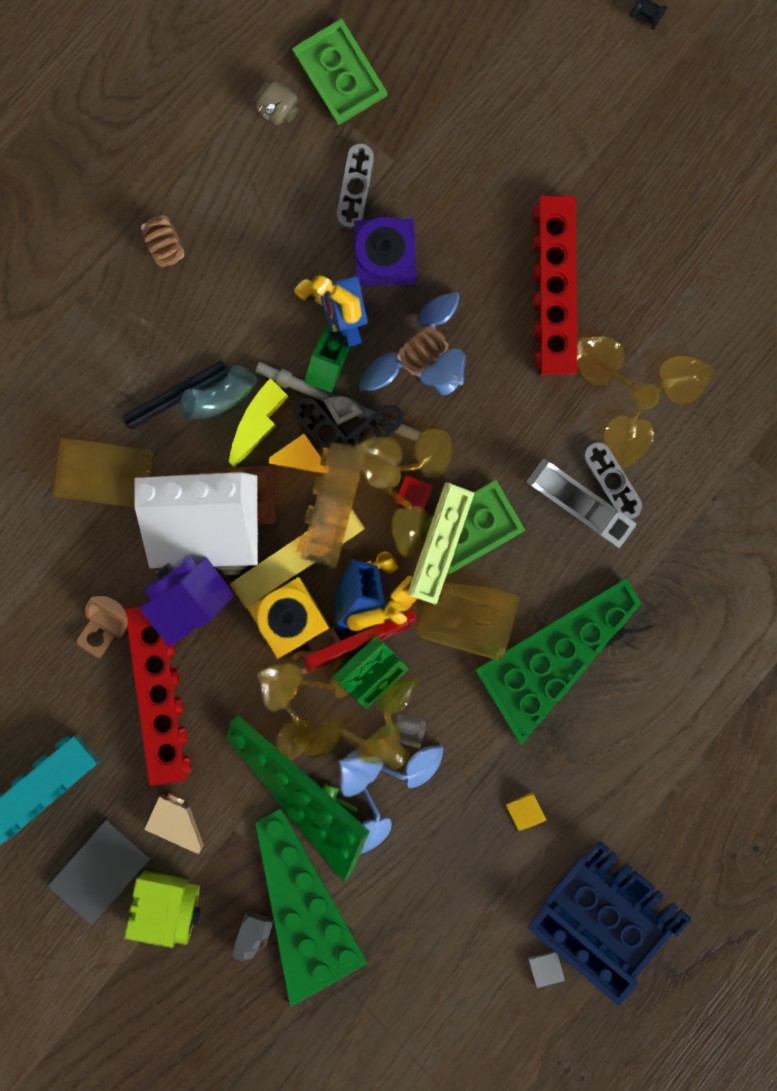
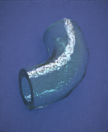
M235 365L231 367L226 377L217 385L200 390L187 389L183 393L180 403L182 415L188 419H204L229 412L242 403L257 383L255 374L246 367Z

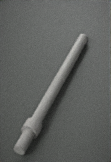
M259 362L255 371L257 374L276 381V384L282 388L287 389V387H290L324 402L323 399L325 397L335 395L304 383L303 380L294 377L292 372L283 368L280 371ZM363 407V413L357 415V417L367 420L375 411ZM386 417L380 424H377L376 420L372 422L382 428L389 423L396 424L395 420ZM402 424L394 433L417 442L421 431Z

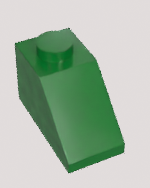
M327 324L311 357L304 383L332 393L350 347H345L341 331L331 332Z

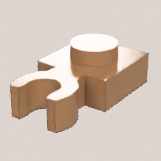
M331 627L306 642L310 649L309 651L296 652L292 655L291 659L294 661L299 657L305 658L341 640L334 628ZM304 667L300 669L299 672L300 674L307 673V670Z

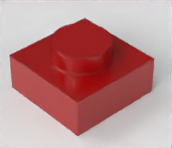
M406 475L395 503L423 513L433 486Z

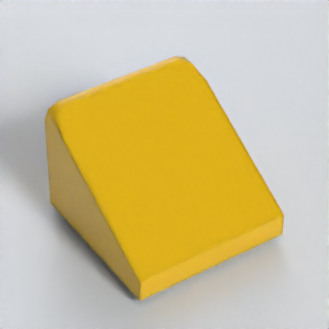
M408 575L390 594L391 598L399 602L406 610L418 599L407 595L413 578L411 575Z
M533 792L506 804L518 831L546 821Z

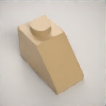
M169 792L167 796L162 794L158 798L144 830L199 854L204 844L190 806L184 804V798Z

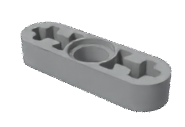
M365 144L352 146L347 155L337 210L338 222L341 227L347 230H354V220H363L374 163L373 151ZM359 152H365V158L369 160L363 161L361 173L356 172L357 161L353 156H358ZM358 179L364 184V189L360 194L354 195L347 190V185L351 180ZM344 198L355 201L354 214L358 215V218H353L351 223L346 222V217L342 216L343 213H348L350 202H344Z
M603 443L591 444L584 452V461L610 505L629 519L637 517L642 510V502L611 450ZM594 448L598 452L603 450L605 453L602 457L605 466L610 462L613 465V468L605 470L601 475L597 472V470L602 469L598 461L592 462L590 459L593 455L592 449ZM616 473L619 475L621 484L618 489L611 490L606 487L604 480L607 474ZM625 487L629 491V493L623 494L628 502L632 500L635 502V506L632 507V514L628 511H621L624 503L620 497L616 500L612 497V495L623 491Z

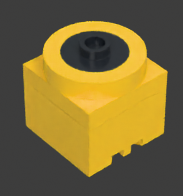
M301 577L292 580L247 607L277 659L331 628Z

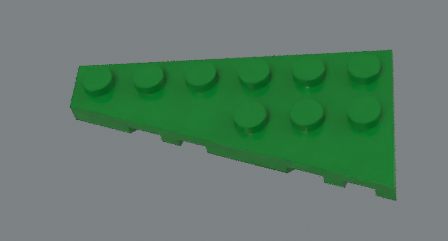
M627 578L475 669L521 746L588 668V665L605 648L610 639L642 604Z
M238 715L230 722L226 736L227 740L344 882L351 876L370 831Z
M281 807L256 821V829L290 1007L368 964V961Z

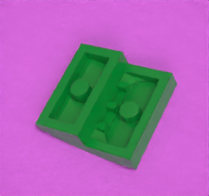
M376 635L333 677L364 708L368 709L409 668Z

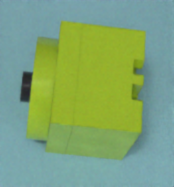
M144 870L136 879L133 895L135 900L130 910L132 917H129L125 939L173 948L175 943L188 945L193 924L198 925L201 907H197L200 885L190 884V879Z

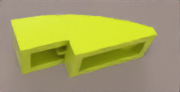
M271 378L256 394L237 428L229 457V463L234 467H237L276 427L269 417L289 398Z

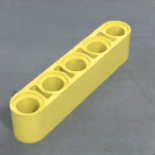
M348 504L229 585L245 609H247V607L264 598L359 534L365 527Z

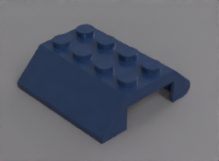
M599 840L579 857L547 895L527 928L614 1003L620 1006L639 984L636 977L673 934L678 937L690 923L691 917L682 909L677 911L678 906L674 902L659 912L655 910L654 907L662 901L664 894L659 890L654 892L655 886L637 871L630 874L632 867L628 863L614 874L608 870V868L615 864L618 855L612 851L606 856L610 848Z

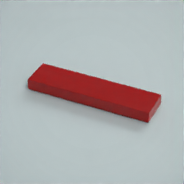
M414 610L403 614L407 617V620L402 624H396L390 619L306 656L303 664L307 672L317 670L361 650L376 635L381 640H384L413 627L417 620Z

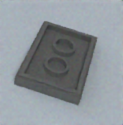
M107 819L47 887L92 926L152 857Z

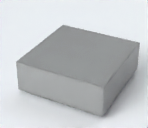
M555 951L528 958L536 988L565 981L559 956Z

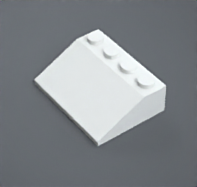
M239 472L135 478V511L149 568H162L168 563L173 565L188 555L196 563L207 557L213 566L258 565L257 475Z

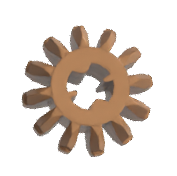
M165 215L155 216L142 224L141 231L144 241L156 264L161 267L171 266L184 258V248L168 217Z
M428 327L412 337L399 350L397 358L406 371L408 370L411 375H418L428 366L432 365V362L436 361L441 354L445 353L449 344L444 340L445 337L440 331L438 332L434 327Z

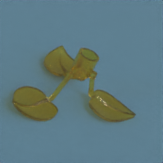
M605 336L582 337L577 343V365L582 376L588 382L598 386L607 384L611 377L614 376L633 389L631 398L638 408L632 414V418L624 415L617 416L608 423L604 432L605 444L611 450L620 467L627 468L645 455L653 441L654 433L651 423L647 420H637L639 414L644 412V408H651L657 404L659 393L664 387L667 398L674 403L688 404L695 401L702 394L708 381L713 376L714 369L697 358L674 356L667 359L660 366L659 375L664 382L660 383L657 387L646 383L636 385L616 372L622 368L625 362L624 349L618 341Z
M427 429L419 435L414 448L415 457L419 461L416 464L398 466L402 458V450L397 441L391 438H374L354 448L368 484L383 488V493L391 495L405 507V509L400 508L396 510L393 515L392 534L398 551L406 558L410 557L423 544L429 531L430 522L428 514L423 507L414 506L411 508L410 502L394 492L392 488L400 482V471L417 470L422 467L426 478H436L447 469L452 456V443L447 431L440 429Z
M349 651L336 659L330 670L329 679L331 682L328 684L303 680L300 668L293 664L278 665L257 673L265 707L271 711L285 708L292 717V722H287L282 726L277 738V749L291 762L306 750L313 736L311 721L306 718L299 720V716L288 704L295 697L297 687L304 685L325 690L333 689V694L337 698H344L350 695L333 676L359 651Z
M412 677L399 681L381 696L377 709L381 713L385 712L384 718L387 725L380 728L371 738L365 741L347 729H342L345 724L343 719H332L321 725L312 735L306 747L305 756L310 758L323 756L336 746L340 736H347L361 744L356 755L361 762L388 764L391 769L401 767L408 760L410 754L399 742L401 738L399 735L400 728L393 724L391 714L400 711L409 702L420 678Z

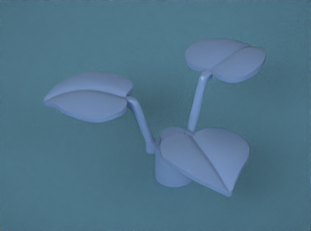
M457 291L447 293L427 303L418 315L419 325L421 327L435 328L436 325L448 321L457 308L459 293ZM461 349L446 351L436 361L432 362V365L416 376L421 378V382L424 385L434 386L440 395H448L457 388L458 384H463L465 354ZM386 353L375 359L364 371L359 383V391L376 390L389 384L398 374L399 368H403L397 358L398 353Z
M441 744L424 748L415 753L408 761L404 773H399L383 765L382 759L378 756H366L359 749L352 751L345 760L339 761L341 792L345 796H353L362 791L373 812V820H367L363 823L370 833L361 854L381 844L388 836L392 826L391 820L387 816L380 818V813L366 788L367 785L375 780L381 770L401 780L406 779L405 784L408 788H415L424 784L435 774L443 756V746Z

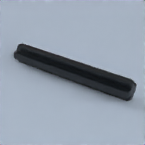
M218 361L123 415V420L129 429H133L226 377L229 374V370L223 361Z

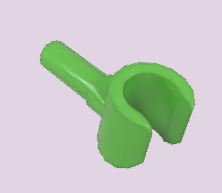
M326 783L323 784L322 789L348 812L353 815L356 814L358 808L337 797L338 787Z

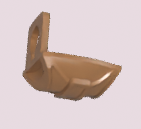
M105 596L91 597L86 604L85 615L89 623L76 641L78 647L97 658L104 654L115 636L120 639L127 629V615L124 608L114 599ZM100 628L104 631L102 634L104 642L101 646L93 647L88 644L87 636L92 632H97Z

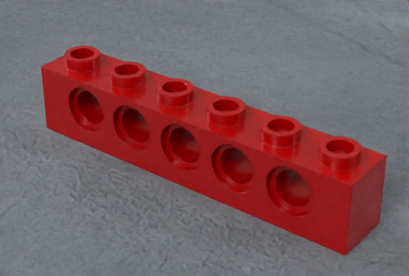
M540 196L538 205H533V223H538V234L533 235V252H538V263L533 265V280L539 281V293H534V310H539V322H534V340H539V351L534 352V368L540 369V376H575L577 374L576 196ZM550 222H556L561 226L562 232L558 235H552L547 231L546 225ZM550 251L558 252L562 257V262L559 264L550 263L546 256L547 253ZM551 280L560 282L562 291L557 294L551 293L547 288V282ZM551 309L559 310L563 317L562 321L559 323L551 322L547 317V312ZM551 338L559 339L563 344L562 351L552 352L548 348V340Z
M141 607L125 609L149 785L185 781L188 778L187 773H192L190 755H185L183 744L188 743L186 726H181L179 715L184 714L182 697H177L175 685L180 684L178 668H173L171 656L176 654L175 644L168 646L160 634L155 643L147 642L144 632L148 627L154 626L140 610ZM152 656H158L163 662V668L158 673L151 671L148 666L149 659ZM156 685L163 686L167 691V697L163 702L155 700L152 695L153 688ZM159 715H166L170 718L171 727L169 730L163 731L158 728L156 720ZM169 744L173 746L175 757L172 760L162 757L160 753L162 745Z

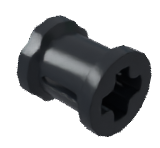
M637 0L629 16L632 18L638 17L650 24L652 30H655L668 7L666 5L660 6L651 0Z

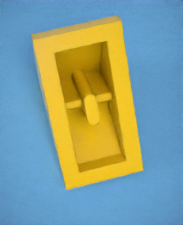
M305 434L292 441L269 459V464L323 474H328L329 468Z

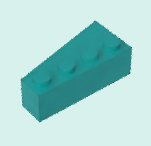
M79 734L72 738L66 735L54 746L57 751L49 757L44 754L32 764L33 771L27 776L22 773L9 784L11 789L4 795L0 792V845L12 838L101 762Z

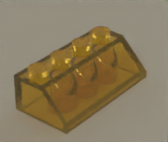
M331 442L330 449L324 448L320 465L325 466L322 478L316 477L312 494L317 495L315 507L309 505L305 518V523H309L310 526L307 535L301 534L297 549L298 552L302 553L301 559L337 567L366 456V449Z

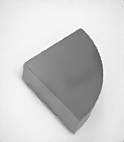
M335 394L323 399L337 425L364 411L363 407L356 400L346 395Z

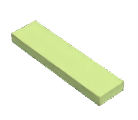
M450 483L444 484L407 595L437 605L474 492Z

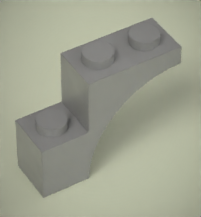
M545 458L541 460L526 481L618 548L622 546L637 525Z

